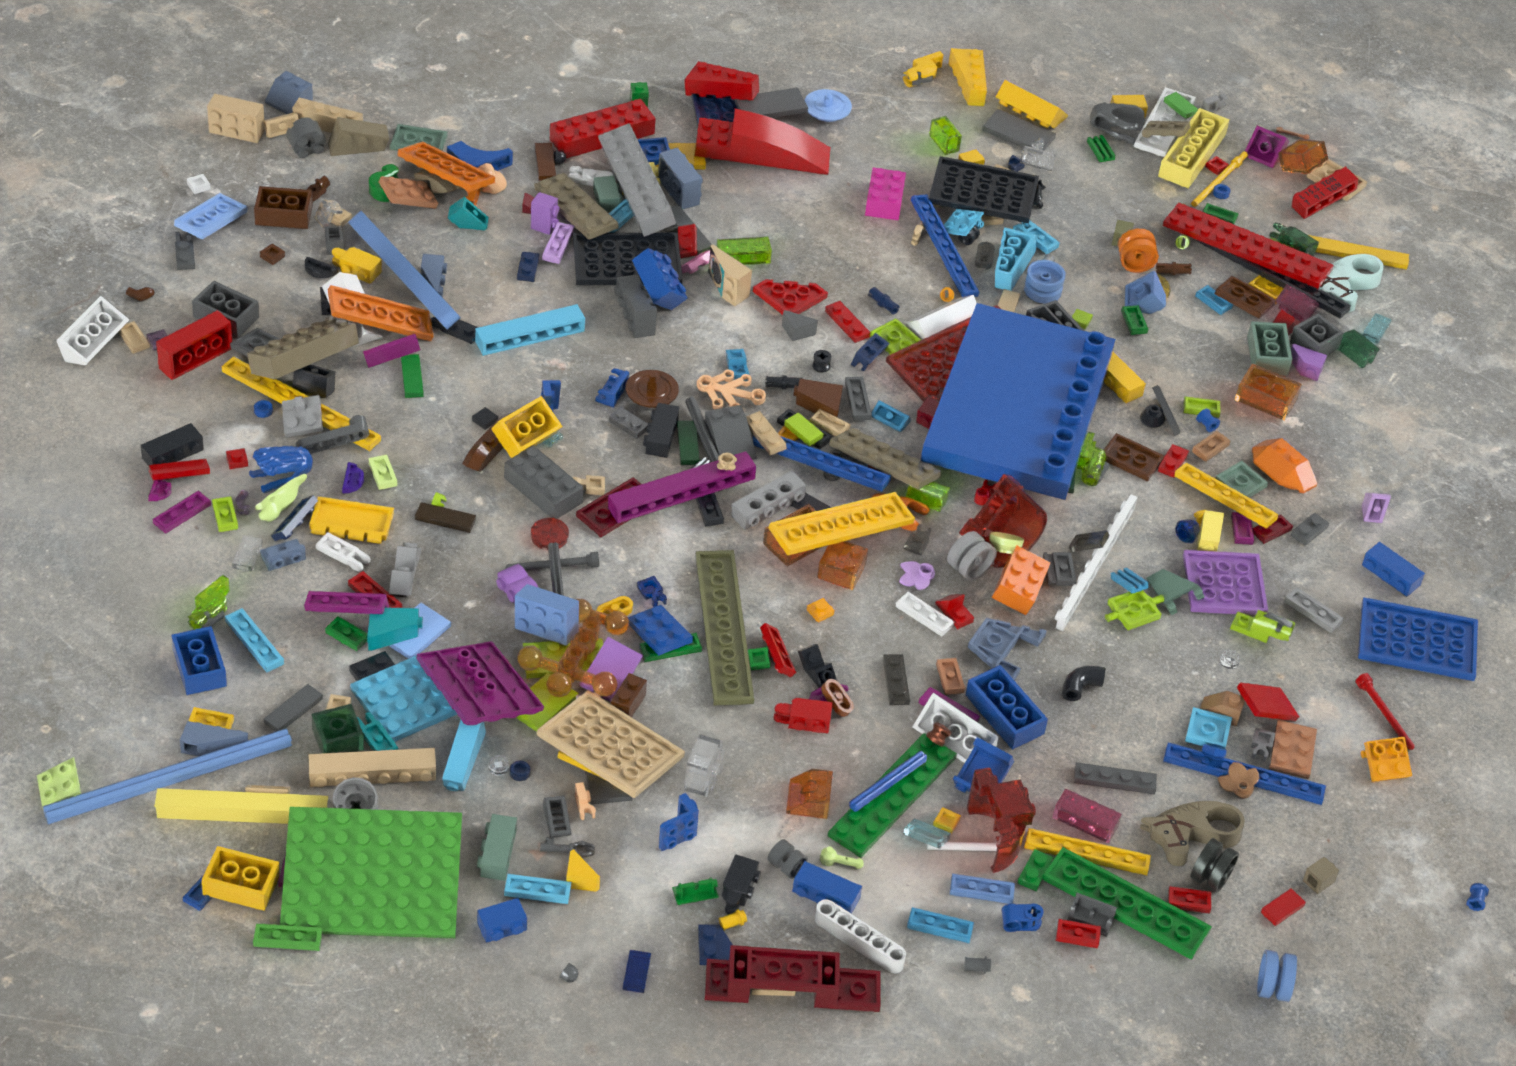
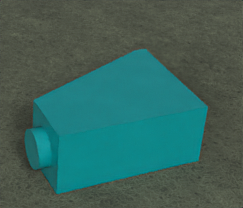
M385 608L383 614H370L367 635L368 651L418 637L419 629L423 628V617H419V608Z

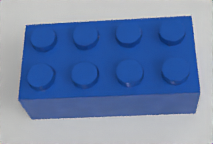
M1001 665L968 680L965 696L1012 750L1045 734L1048 718Z

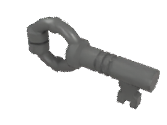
M546 837V843H540V852L570 854L571 850L574 849L576 851V847L584 846L586 847L585 853L577 852L582 858L595 854L594 844L585 841H578L569 845L553 844L554 837H551V839Z

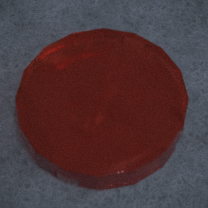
M556 518L540 519L531 527V540L541 549L544 547L548 550V544L555 542L559 544L560 549L567 543L569 538L567 525Z

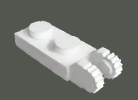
M571 166L569 169L570 174H568V177L574 183L593 186L594 177L614 176L616 181L614 173L610 171L582 169L580 166Z
M326 533L316 543L317 550L349 565L351 569L358 572L364 569L362 563L366 565L371 560L370 556L359 550V548L330 533Z

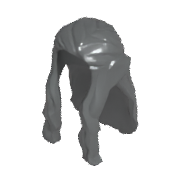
M1104 102L1095 105L1090 114V123L1093 127L1101 129L1110 136L1132 145L1135 144L1136 138L1112 131L1110 127L1115 126L1125 130L1140 131L1145 121L1144 111L1140 107L1130 104H1107Z

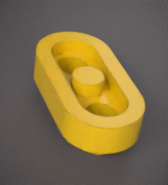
M626 596L612 599L598 606L596 617L602 623L614 622L632 613L633 601Z

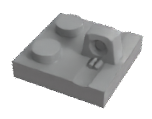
M319 395L305 398L299 396L293 400L282 401L285 437L323 431L321 399Z

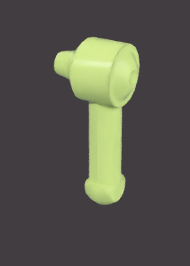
M826 847L821 851L820 862L825 866H832L834 863L856 867V869H861L864 866L862 859L837 855L832 847Z

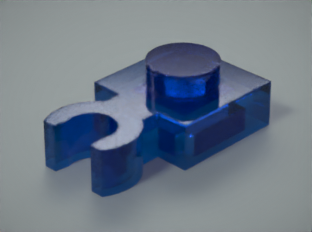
M655 576L637 582L638 590L645 600L652 599L653 607L658 606V601H662L664 605L667 604V597L663 594V587Z

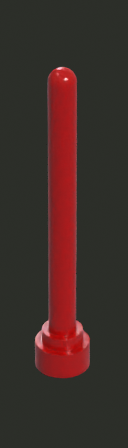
M1368 673L1361 674L1355 680L1357 686L1363 689V691H1367L1399 737H1405L1407 749L1413 750L1415 745L1373 688V679Z

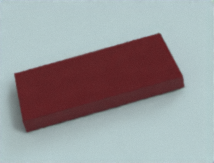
M632 477L576 511V517L602 538L629 521L616 522L608 509V495L641 485V483Z

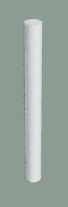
M927 841V850L1010 851L1011 844Z

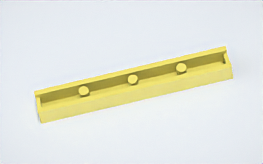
M157 788L154 806L156 807L157 818L288 824L290 807L328 808V796Z

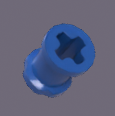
M1207 408L1203 409L1196 417V420L1202 423L1208 432L1215 431L1220 425V420L1214 418L1211 415V411Z
M1474 883L1470 886L1471 895L1467 899L1466 904L1471 910H1484L1486 906L1485 897L1488 896L1489 889L1484 884Z

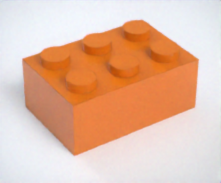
M1016 545L1007 559L992 598L1027 615L1035 603L1050 562Z

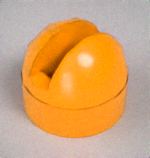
M944 287L940 291L941 299L945 302H950L954 298V291L950 287ZM945 290H948L949 298H945Z

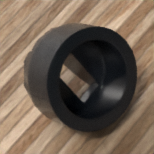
M555 150L554 163H564L566 161V154L563 151Z

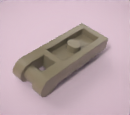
M1149 121L1142 130V135L1145 138H1149L1151 135L1182 137L1191 128L1190 121Z

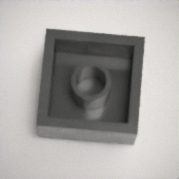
M1317 313L1294 326L1290 343L1328 355L1339 349L1344 333Z

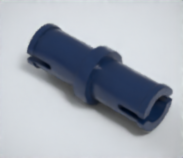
M872 287L869 290L868 296L878 302L877 304L881 308L887 309L892 315L899 311L898 308L900 306L893 302L889 295L883 294L876 287Z

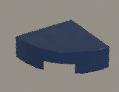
M1014 155L1010 157L1008 162L1009 170L1018 172L1025 167V163Z

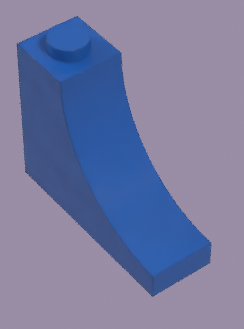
M462 141L447 146L448 154L477 168L485 163H489L493 166L494 170L498 171L511 166L513 163V151L510 148L498 151H483L472 148Z

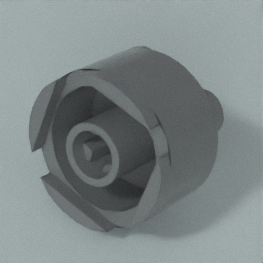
M309 117L301 118L293 123L294 126L291 129H287L286 137L299 158H305L313 153L320 154L324 151L326 137L316 120L314 121Z

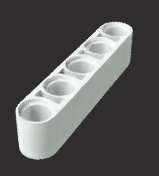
M825 899L818 902L815 922L819 927L888 972L896 974L903 970L906 958V951L903 947L834 902Z

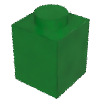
M647 82L630 83V101L641 99L648 107L649 90Z

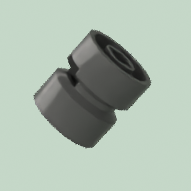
M782 839L769 852L768 861L776 868H781V872L790 879H793L804 861H808V858L801 851L794 850V846L787 840Z

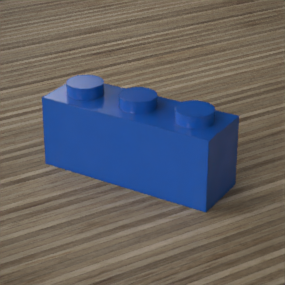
M1380 541L1366 552L1362 562V566L1406 597L1421 586L1425 575L1423 571Z
M804 861L794 878L792 892L800 897L808 898L817 904L824 899L830 900L852 914L861 898L862 886Z

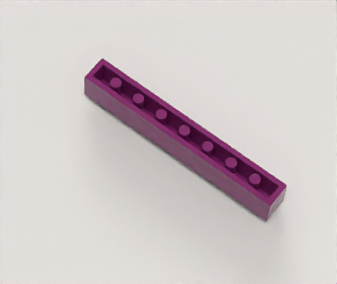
M745 451L734 455L737 458L734 464L736 466L735 470L718 469L717 464L719 460L610 494L608 495V509L616 522L621 523L754 480L756 478V465Z

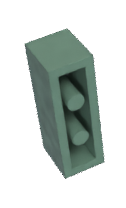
M492 814L491 821L486 822L485 834H487V838L482 839L481 851H483V855H479L477 861V868H480V877L506 881L517 832V817Z

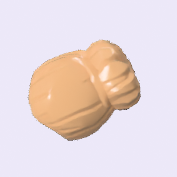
M485 163L478 167L495 176V183L480 188L481 192L497 194L505 190L507 186L505 177L500 172L494 170L491 164Z

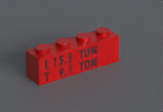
M1345 166L1340 170H1336L1333 174L1322 178L1319 182L1309 185L1301 192L1295 193L1291 207L1303 219H1306L1357 190L1359 178Z

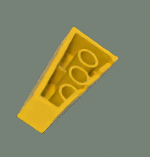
M951 48L948 64L953 69L952 73L956 76L957 83L962 88V94L967 104L970 106H984L987 87L983 50Z

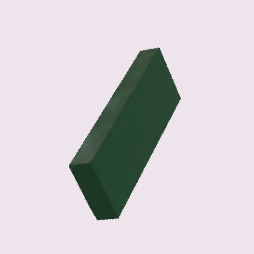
M677 421L680 465H695L700 461L695 424L693 421Z

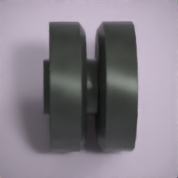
M1212 838L1200 853L1192 869L1191 879L1198 883L1207 880V888L1216 893L1219 892L1230 877L1239 858V852L1230 847L1223 851V844Z

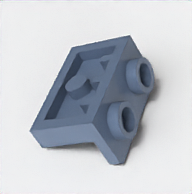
M297 539L260 550V555L268 571L306 560L305 546L303 544L300 545Z

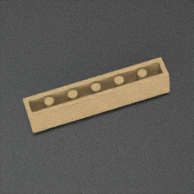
M435 748L309 754L310 787L338 786V784L350 778H363L371 784L436 780Z

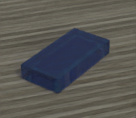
M636 950L629 951L623 990L639 993L645 992L651 953Z

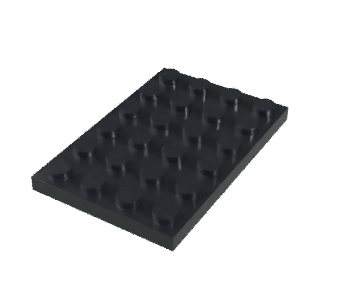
M940 156L929 200L934 205L950 207L952 209L984 212V215L1029 224L1039 176Z
M573 233L576 285H616L617 277L639 276L632 259L647 248L666 254L670 258V264L678 273V280L682 284L678 233H652L645 237L642 233H605L590 240L582 233Z

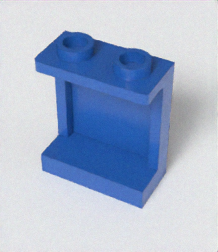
M977 737L973 743L974 748L959 774L953 777L955 788L961 792L966 793L968 791L974 794L973 797L982 803L985 800L990 803L1015 761L1012 755Z

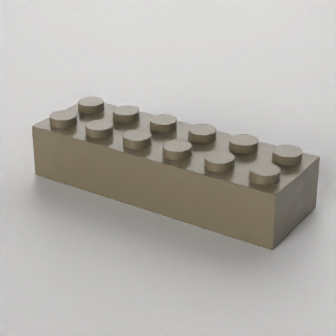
M331 316L325 318V321L312 323L308 328L298 329L296 333L286 334L279 340H271L265 346H257L253 351L247 353L251 374L277 379L359 344L356 323L345 319H336V317Z

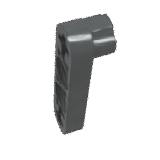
M360 415L352 416L349 420L350 425L302 438L296 442V446L306 448L310 454L363 440L369 436L366 418Z

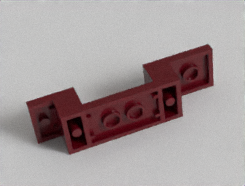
M730 945L729 960L707 959L705 1000L748 1003L750 988L812 992L814 993V1008L880 1012L881 971L840 968V953Z

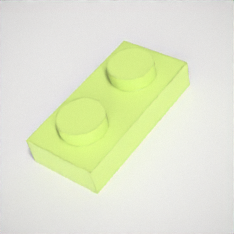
M387 455L368 458L370 469L379 490L397 486V479Z

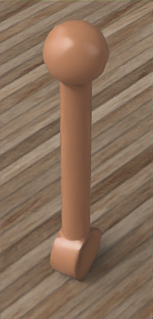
M1277 127L1276 129L1277 133L1290 134L1301 137L1304 140H1309L1310 138L1308 134L1302 135L1287 131L1282 127Z

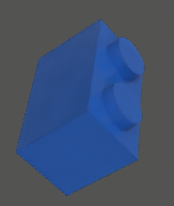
M515 898L477 910V924L487 943L526 931L527 916L519 898Z

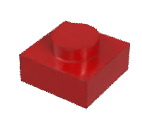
M245 448L226 451L229 470L248 467Z

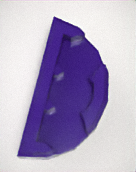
M347 463L342 494L355 492L364 483V471L358 468L355 463Z

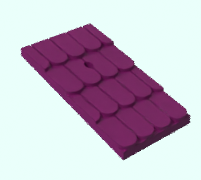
M492 641L417 654L416 659L427 676H430L437 689L442 692L451 708L455 709L465 725H477L485 721L495 722L501 718H516L523 714L533 715L544 709V705Z

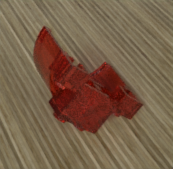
M1003 474L993 487L995 492L975 518H970L959 534L963 536L968 532L975 531L984 538L985 542L991 544L990 536H984L986 529L993 532L1008 533L1023 538L1024 543L1021 548L1030 551L1044 532L1047 524V513L1023 490L1024 487L1014 477ZM997 551L992 565L995 568H1004L1010 554Z
M990 767L974 770L967 812L969 815H986L995 819L993 831L1000 834V836L995 837L997 850L994 863L991 866L992 872L995 873L1006 869L1017 859L1026 826L1032 825L1036 809L1035 805L1030 802L1028 789L1023 786L1021 779L998 783L997 776L993 775Z

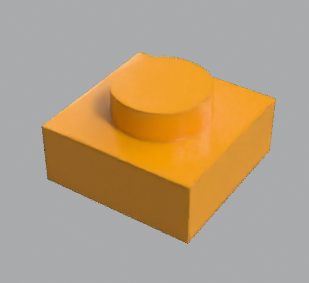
M824 598L807 605V611L818 623L834 615L835 610Z

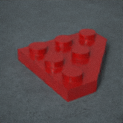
M765 279L753 286V292L782 315L784 310L800 314L828 297V292L816 283L800 285L796 281L776 283L771 279Z

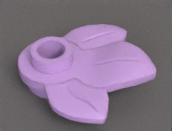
M909 561L900 564L901 568L906 572L899 580L902 585H915L917 590H922L930 585V580L935 576V570L929 563L919 564L915 561Z

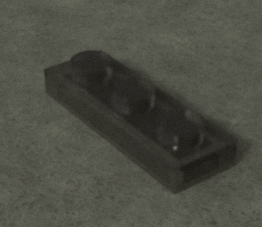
M884 654L883 665L889 705H909L910 695L903 654Z

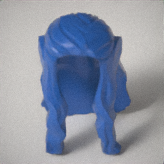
M300 446L260 448L253 453V458L260 469L250 470L249 475L252 478L295 472L288 478L262 485L261 491L267 493L272 489L280 488L300 475L309 473L312 469L313 458L306 448Z

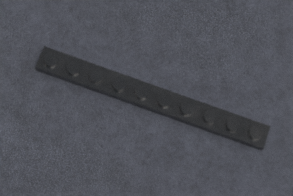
M1197 240L1198 243L1339 319L1350 311L1351 305L1321 289Z

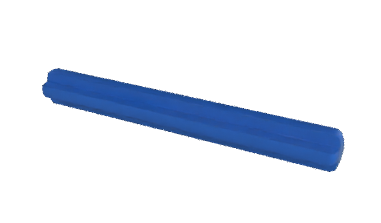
M922 751L913 755L849 802L850 809L856 812L925 763L927 755Z

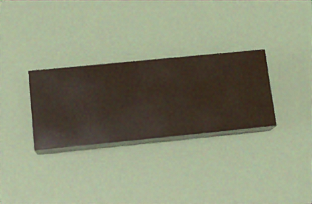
M421 502L415 514V520L470 533L476 521V515Z

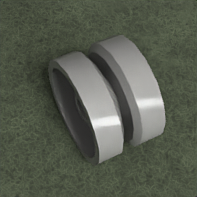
M971 531L961 536L954 543L948 553L947 561L955 570H959V573L966 580L973 581L981 577L991 567L996 558L997 551L989 542H985L980 534Z

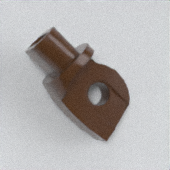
M325 175L320 179H315L316 183L307 188V190H312L313 202L327 192L326 189L331 185Z

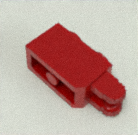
M795 698L792 700V704L779 703L775 705L774 710L776 713H774L773 718L778 723L789 724V729L828 734L833 702Z

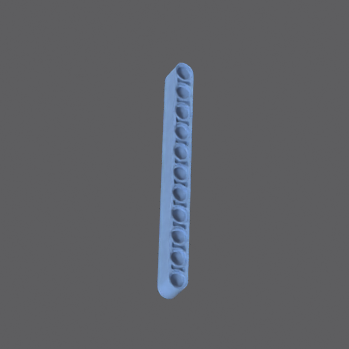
M359 211L348 221L355 231L447 330L461 318L362 211Z

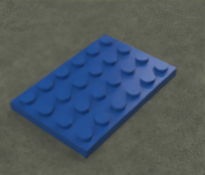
M1363 597L1358 659L1475 681L1478 619Z

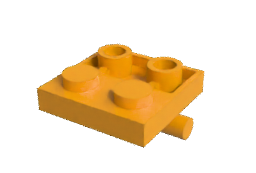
M1405 737L1367 741L1364 743L1365 750H1361V757L1368 760L1372 782L1412 777Z

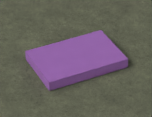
M607 637L579 686L592 693L596 692L603 699L611 702L628 673H634L643 655Z

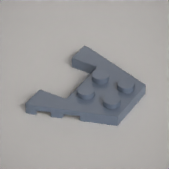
M986 618L969 641L968 648L992 669L1001 665L1015 681L1021 668L1005 661V658L1019 639L1038 647L1045 638L1047 631L1044 629H1039V631L1031 630L1029 626L1024 625L1022 627L1011 626L1010 622Z

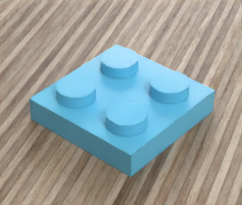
M1193 707L1185 742L1200 746L1208 744L1225 749L1232 717Z

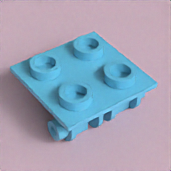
M956 209L944 223V227L948 234L967 236L974 225L978 229L984 226V222L981 220L984 212Z

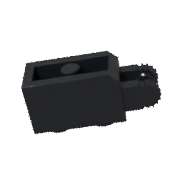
M735 854L723 882L722 897L726 901L725 913L728 915L735 913L740 905L745 906L747 899H752L755 889L753 885L759 882L761 871L758 870L759 861Z

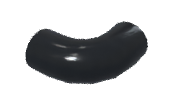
M1082 666L1074 669L1066 676L1062 687L1063 698L1068 701H1078L1082 697L1084 686L1094 685L1102 687L1106 668Z

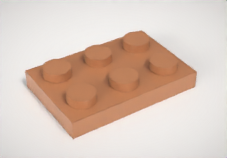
M383 176L379 180L391 203L434 209L438 205L436 198L424 181Z
M1277 720L1269 770L1309 779L1317 729Z

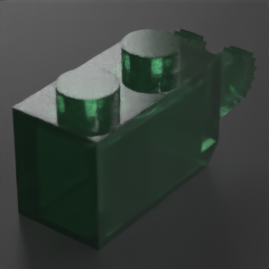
M1277 222L1273 224L1274 229L1280 232V234L1273 231L1270 232L1269 236L1273 240L1314 256L1319 244L1317 240L1296 227H1286Z

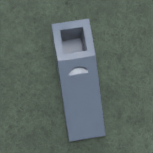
M423 254L421 275L443 298V287H441V285L445 286V275L443 273L447 274V263H444V255Z
M187 721L180 738L181 753L201 756L248 741V733L241 730Z

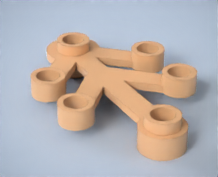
M725 370L722 374L714 377L702 375L697 380L698 390L708 394L712 400L714 410L723 408V400L718 398L715 391L722 393L730 407L740 405L732 395L749 399L755 405H762L766 399V393L762 389H754L752 392L736 388L741 385L744 387L751 385L752 378L748 374L733 380L734 372L732 370ZM721 381H726V382H728V383H726V384H724V385L718 384V383L721 382Z

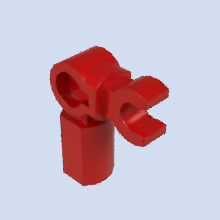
M984 480L983 485L976 489L974 502L978 505L987 504L988 507L1005 514L1009 508L1010 500L993 494L996 491L997 484L994 483L993 486H988V480Z

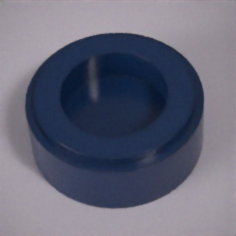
M519 760L511 764L510 776L512 779L525 781L530 777L531 768L527 762Z

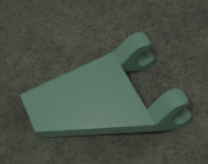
M1161 569L1147 577V581L1157 595L1164 597L1163 603L1171 615L1178 612L1173 600L1192 590L1197 600L1205 597L1202 588L1198 584L1165 569Z

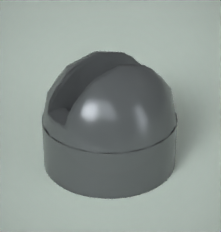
M568 963L562 971L560 978L568 983L574 982L579 975L578 969L571 963Z

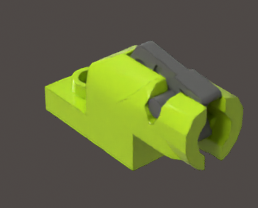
M1261 610L1257 611L1255 618L1237 612L1230 629L1267 643L1270 636L1282 641H1289L1295 622L1277 616L1272 612L1266 613Z

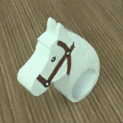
M1369 254L1346 256L1332 263L1334 265L1333 270L1319 289L1351 305L1349 312L1355 310L1358 297L1357 293L1353 290H1368L1377 287L1381 282L1383 263L1379 258ZM1366 269L1373 272V274H1362L1356 270Z

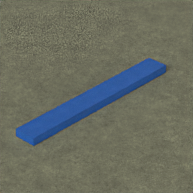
M913 195L910 200L962 297L970 295L978 297L980 292L928 195Z
M753 436L754 446L764 449L756 437ZM781 436L786 443L787 449L776 453L778 455L883 492L891 481V476Z
M1169 742L1163 762L1218 777L1229 775V766L1233 762H1238L1227 758L1214 757L1202 751ZM1238 762L1245 766L1246 770L1251 768L1257 769L1259 781L1254 787L1320 805L1323 803L1326 785Z

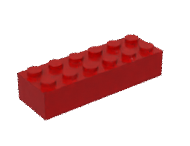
M638 99L550 123L549 139L557 150L563 151L566 154L567 159L602 149L598 138L599 135L629 123L637 139L655 134L656 118L645 103Z

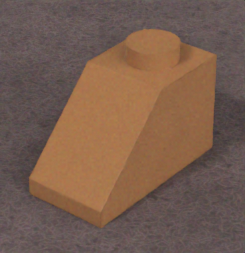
M1224 691L1205 696L1200 709L1232 717L1231 725L1237 726L1245 700L1241 695Z

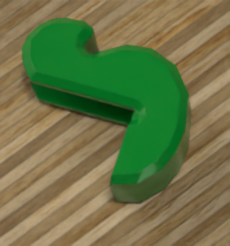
M387 164L382 167V171L371 174L369 177V194L374 199L380 202H390L379 180L381 176L399 179L397 173H399L398 167L393 164Z

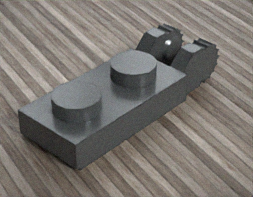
M175 232L177 270L195 269L194 247L191 234L187 232V241H180V232Z

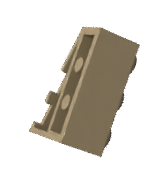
M337 117L328 141L330 156L385 151L390 138L387 126Z

